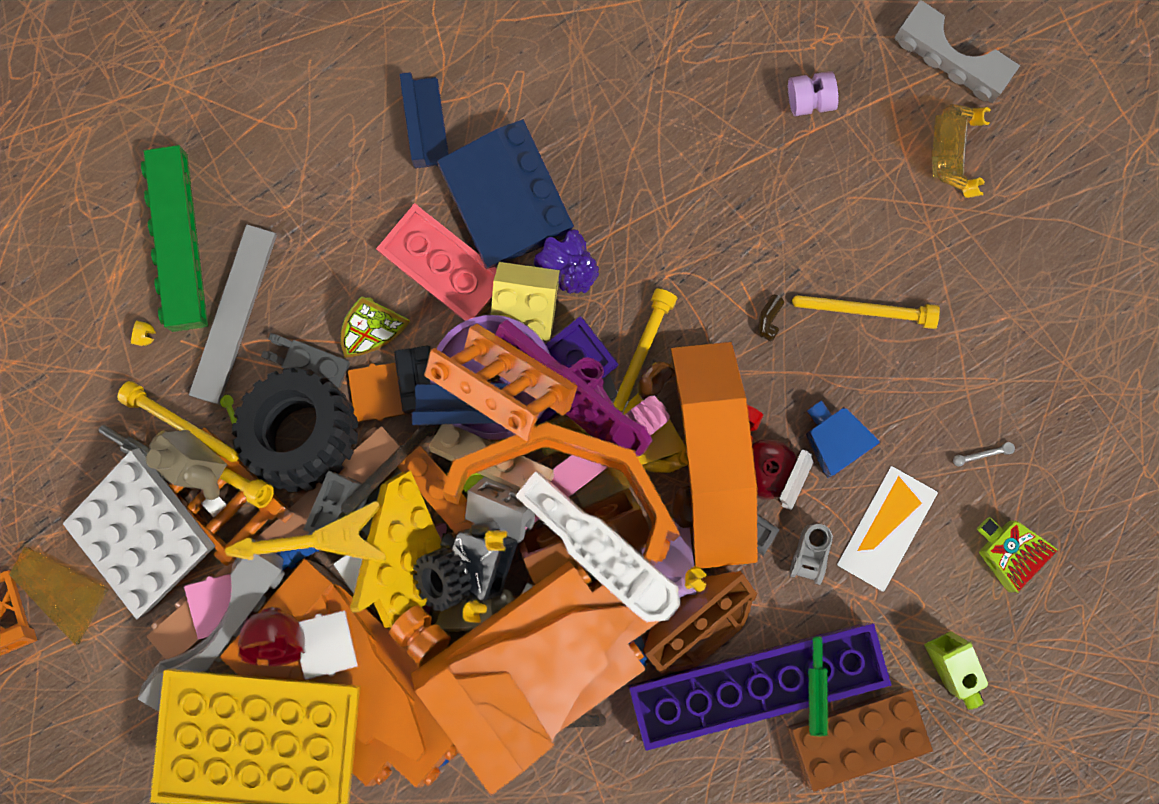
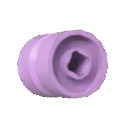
M832 71L816 73L812 79L807 75L789 78L788 95L791 111L794 116L811 114L813 109H816L818 112H826L838 108V88Z

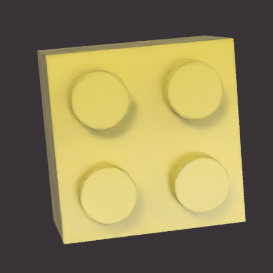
M499 262L493 282L491 315H502L519 320L532 328L542 340L550 341L555 317L560 270Z

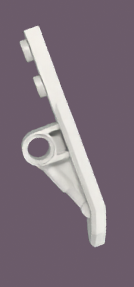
M535 471L517 493L516 497L562 538L569 554L646 622L668 620L680 606L678 586L656 569L604 521L581 510L540 472Z

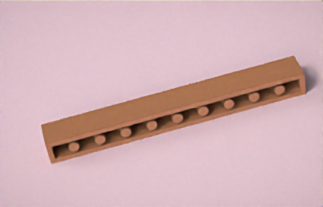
M381 426L377 430L373 427L361 438L363 443L353 450L354 453L351 459L344 460L342 466L345 468L339 475L350 477L374 488L409 455L385 428ZM318 482L315 489L309 491L302 490L292 499L294 505L289 509L294 515L286 523L275 517L273 520L268 521L271 525L264 532L257 531L251 539L263 541L308 535L309 532L303 529L322 484ZM222 563L224 567L216 575L212 572L201 581L207 580L208 576L215 578L230 574L233 564L230 563L228 566H225ZM186 595L175 604L177 609L169 617L163 615L152 624L151 628L153 631L146 636L165 659L176 657L191 650L206 639H198Z

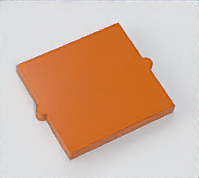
M371 363L369 367L348 370L352 404L355 409L354 415L357 416L358 422L371 420L382 422L384 418L405 415L402 411L396 363L377 366Z

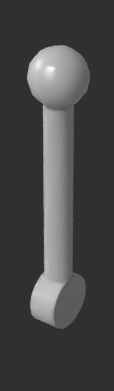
M1007 442L999 448L967 456L956 455L953 458V463L961 467L968 461L1000 453L1009 455L1014 452L1015 446L1011 442Z

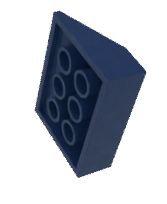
M524 119L497 128L437 160L440 171L486 270L497 266L499 262L504 263L544 247L545 240L549 236L558 241L563 240L567 231L572 230L574 227Z

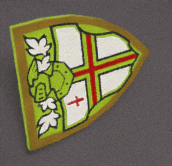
M361 296L346 315L341 328L340 343L344 357L364 355L383 347L396 338L411 321L375 303L372 298Z

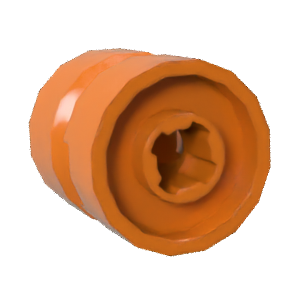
M417 605L407 610L396 620L389 634L401 648L408 647V655L421 667L446 649L450 642V636L438 624L431 625L432 618L421 606Z

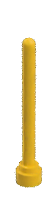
M656 288L651 298L653 311L613 402L614 406L621 412L625 408L664 314H668L669 310H673L678 299L671 292Z
M796 295L792 299V304L799 308L917 321V324H921L923 328L929 329L937 328L940 313L939 305L926 304L925 307L919 306V309L800 295Z
M128 381L120 388L117 398L129 408L141 407L179 431L189 430L213 452L230 462H236L239 459V453L233 448L148 398L144 388L137 383Z
M226 467L220 476L221 480L243 491L246 500L258 508L267 506L273 497V487L262 480L249 481Z

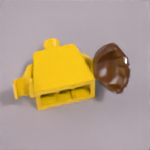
M653 363L644 371L638 384V394L628 402L623 411L624 415L647 397H656L674 374V370L669 363ZM670 419L650 435L652 438L651 444L641 456H637L642 466L649 472L670 473L688 465L686 447Z

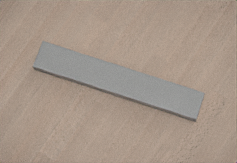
M246 224L189 396L220 405V399L224 395L277 237L274 232Z

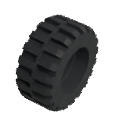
M294 367L284 368L281 374L274 371L267 375L268 379L265 381L258 380L253 384L255 388L250 393L246 392L241 399L244 401L242 406L236 408L234 417L237 418V423L232 424L231 433L236 437L232 442L234 450L239 453L238 458L243 465L271 486L280 490L284 488L288 492H298L300 487L305 491L315 489L318 482L323 485L328 471L339 474L345 468L342 466V463L345 459H351L354 453L351 445L357 443L358 433L353 429L358 427V419L353 414L355 409L346 398V395L321 373H314L311 369L300 368L297 371ZM315 408L316 424L308 440L292 451L277 452L275 438L283 420L299 409Z

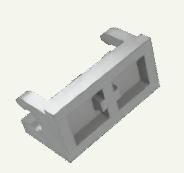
M487 477L481 479L468 490L465 519L475 524L495 521L502 531H507V537L513 538L518 542L524 538L525 527L529 529L533 527L535 513L516 497L519 492L518 490Z

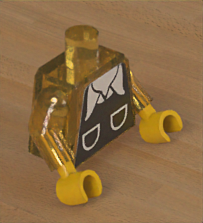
M951 104L943 109L942 115H936L932 176L945 184L962 190L966 198L984 195L978 187L984 185V180L981 177L968 180L964 176L968 122L971 126L989 125L990 122H986L984 119V113L991 112L988 107L971 108Z

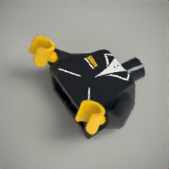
M495 521L474 524L470 529L459 531L457 536L448 533L441 541V548L454 550V556L459 554L462 558L460 563H465L467 566L464 569L465 574L470 573L471 579L467 580V582L471 584V589L467 590L470 594L466 598L467 603L463 609V618L467 622L480 623V613H485L487 610V606L483 604V601L502 595L518 543L517 540L507 537V531H502Z

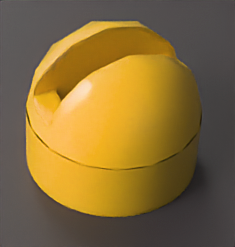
M136 320L131 344L139 346L151 344L154 339L147 336L148 333L156 334L154 327L149 323Z

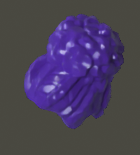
M576 229L567 231L564 240L561 242L550 236L546 238L544 248L534 258L535 267L560 270L558 285L562 291H567L569 294L573 292L576 294L587 292L599 276V267L596 265V260L591 257L590 252L586 251V241Z

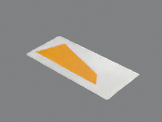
M891 466L837 565L884 592L938 492Z

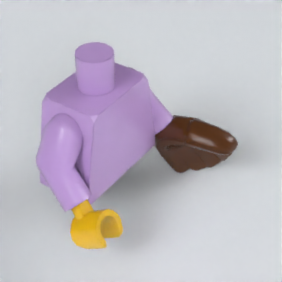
M690 486L680 488L676 492L672 503V520L680 536L675 541L670 542L666 558L662 562L658 561L654 566L678 586L679 598L686 594L694 595L696 591H703L706 585L701 580V578L706 577V573L698 566H694L690 536V527L693 526Z

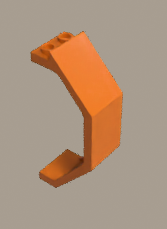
M732 342L671 348L672 362L670 365L674 370L672 376L676 378L681 403L691 488L694 566L711 568L758 563L757 485L746 395Z
M547 422L534 427L531 439L528 441L514 435L456 459L452 463L443 494L446 501L458 504L465 483L471 475L540 448H551L618 470L624 474L651 521V530L643 557L653 566L658 561L662 562L666 558L670 542L675 541L680 536L678 529L633 450Z

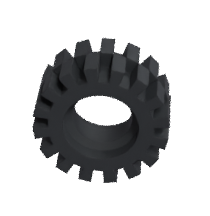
M441 548L418 558L417 564L414 565L413 570L417 573L413 574V578L418 580V584L415 585L416 589H421L420 597L422 600L427 598L426 604L429 607L433 606L434 610H446L466 600L465 598L470 594L467 591L471 589V584L467 582V580L471 579L470 573L465 574L466 564L460 563L462 558L459 554L454 556L455 551L452 549Z

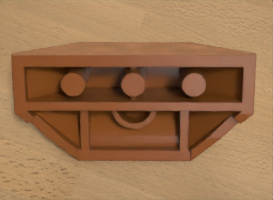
M741 571L701 578L706 584L703 591H696L694 595L686 594L680 597V606L668 620L659 621L651 627L643 653L661 674L697 667L744 627L751 610L752 601H755L758 593Z

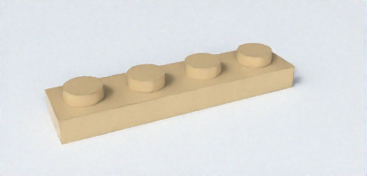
M442 424L429 444L431 452L454 461L494 443L452 424ZM523 456L478 472L485 477L518 491L521 490L535 471L540 472L550 482L554 478V470Z

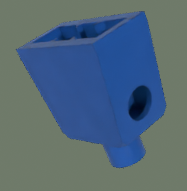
M821 400L807 410L817 426L806 433V437L827 478L832 477L880 443L845 407L832 415Z

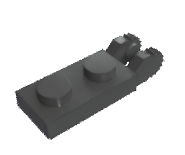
M270 333L268 340L278 346L289 348L285 359L270 351H263L262 358L281 365L283 369L294 367L298 371L300 368L311 369L314 373L319 372L340 390L351 364L350 361L299 341H290Z

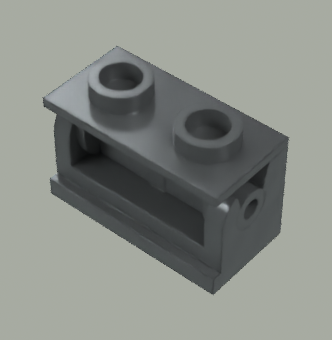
M328 471L303 530L313 534L316 530L365 507L373 488L350 477Z

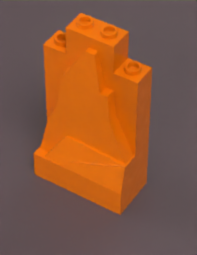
M304 559L258 613L262 612L265 608L276 607L280 608L282 612L295 617L298 622L315 618L317 614L325 616L346 611L358 666L337 671L333 676L325 674L305 679L300 659L293 663L279 666H268V660L258 659V665L249 664L238 657L240 634L223 652L220 658L238 675L360 686L352 774L366 787L375 786L376 783L381 785L391 775L392 770L390 767L393 766L416 788L423 787L425 784L430 786L441 774L438 768L446 759L451 761L459 751L414 691L411 673L418 669L419 666L408 655V647L401 648L389 634L391 627L385 628L381 618L372 609L366 607L360 612H352L350 607L354 595L353 592L324 566Z
M570 561L566 562L411 673L415 693L490 795H493L523 773L555 746L553 740L557 733L646 670L639 661L644 655L633 640L659 621L646 622L598 579L587 585L591 579L581 565L575 568Z

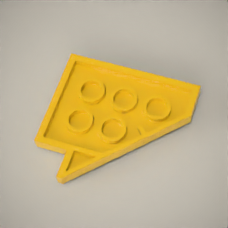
M411 470L398 474L380 486L377 498L379 510L373 515L367 543L385 554L386 561L381 563L362 559L350 607L352 612H360L374 603L385 628L392 627L396 620L410 608L417 605L421 607L426 605L427 598L422 600L420 597L422 591L421 589L417 590L415 586L418 584V580L413 578V574L417 573L413 570L414 565L417 564L416 561L421 556L441 549L440 537Z

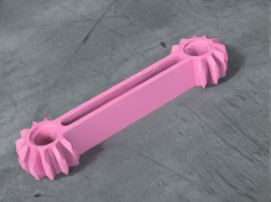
M655 396L647 397L625 414L628 418L644 425L649 435L667 423L670 417L665 410L666 407ZM571 455L553 469L554 478L551 483L569 497L608 467ZM536 514L534 523L540 519Z

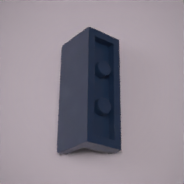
M411 72L399 74L411 159L414 168L438 166L437 160L449 155L438 79L433 77L414 80Z
M491 383L499 389L509 385L508 383ZM418 384L415 387L416 410L412 412L413 425L497 423L438 384Z

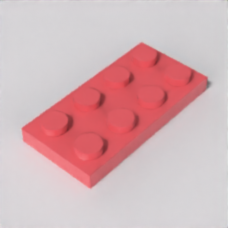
M415 203L376 248L381 255L464 321L478 317L492 300L493 282L497 268L492 267L486 270L477 252Z

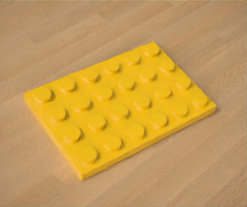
M177 669L164 670L150 802L162 804H349L360 686Z

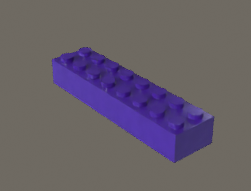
M865 622L816 635L822 637L823 669H827L828 702L892 686L874 623ZM814 636L628 685L645 751L809 708V669L813 668Z

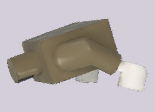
M189 430L160 431L150 443L151 450L146 456L147 465L151 469H156L173 485L202 489L206 499L201 504L215 517L226 507L224 501L219 497L220 490L217 481L227 463Z

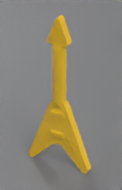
M373 502L316 530L313 534L252 542L251 538H246L226 548L225 553L228 556L252 560L254 555L314 547L318 550L383 563L386 561L385 554L359 536L360 530L379 510V503Z

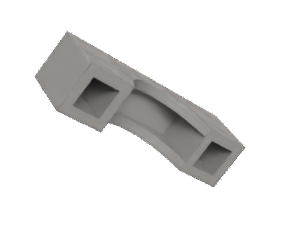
M920 0L894 39L899 41L903 49L909 52L914 51L923 57L925 63L929 66L939 68L947 73L953 82L959 85L963 84L971 89L980 100L989 101L993 104L1020 65L996 49L988 54L976 57L957 52L948 43L944 34L945 15Z

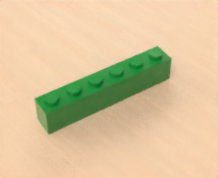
M180 145L144 150L145 160L141 161V170L148 184V189L144 191V197L147 207L151 210V218L148 219V230L151 237H154L155 248L151 249L153 264L157 266L158 277H155L154 283L157 294L161 296L162 306L158 307L159 321L172 332L208 327L188 154Z

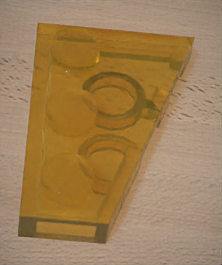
M29 547L23 548L9 574L74 645H78L81 642L109 590Z

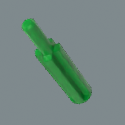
M820 636L813 637V668L809 669V735L815 737L828 736L827 669H823L822 637Z

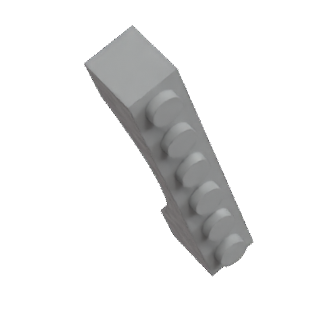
M274 552L254 555L252 560L237 558L231 570V600L219 625L205 640L191 650L176 657L160 661L142 684L138 700L159 712L164 670L177 669L210 672L211 670L208 668L214 660L217 662L221 661L220 656L229 647L227 643L232 636L237 637L240 634L241 628L246 622L245 619L250 612L256 613L261 608L266 599L264 594L268 588L272 587L274 589L283 578V558Z

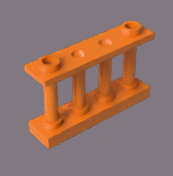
M479 324L469 328L464 350L454 356L448 357L436 348L432 349L425 372V377L525 441L531 439L537 416L547 407L552 408L561 415L570 411L578 387L573 382ZM474 359L485 366V368L474 373L463 365ZM499 375L509 381L510 384L503 389H499L489 383L488 380ZM525 391L536 398V400L526 406L513 397Z
M205 427L202 429L206 433L223 442L217 435H215ZM218 455L227 463L226 468L249 481L260 480L249 468L242 464L240 459L236 462H230ZM220 478L217 481L219 490L227 483ZM167 483L213 542L214 548L217 550L214 555L225 566H228L230 563L233 564L237 557L226 555V548L246 538H251L269 519L273 520L276 517L286 523L294 515L273 494L269 504L259 508L260 511L226 544L216 533L247 502L244 492L240 490L226 504V507L207 524L197 514L203 507L201 503L206 499L203 491L201 490L188 504L178 494L184 487Z

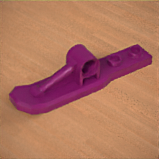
M508 319L499 325L495 333L496 336L578 386L570 411L566 415L593 438L633 450L637 456H641L652 442L651 436L644 425L628 418L614 406L602 387L604 369L598 361L592 358H582L572 367L568 368L556 361Z

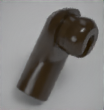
M778 295L770 297L760 314L758 334L761 338L765 337L768 341H773L779 332V328L772 325L773 320L785 303L783 298Z

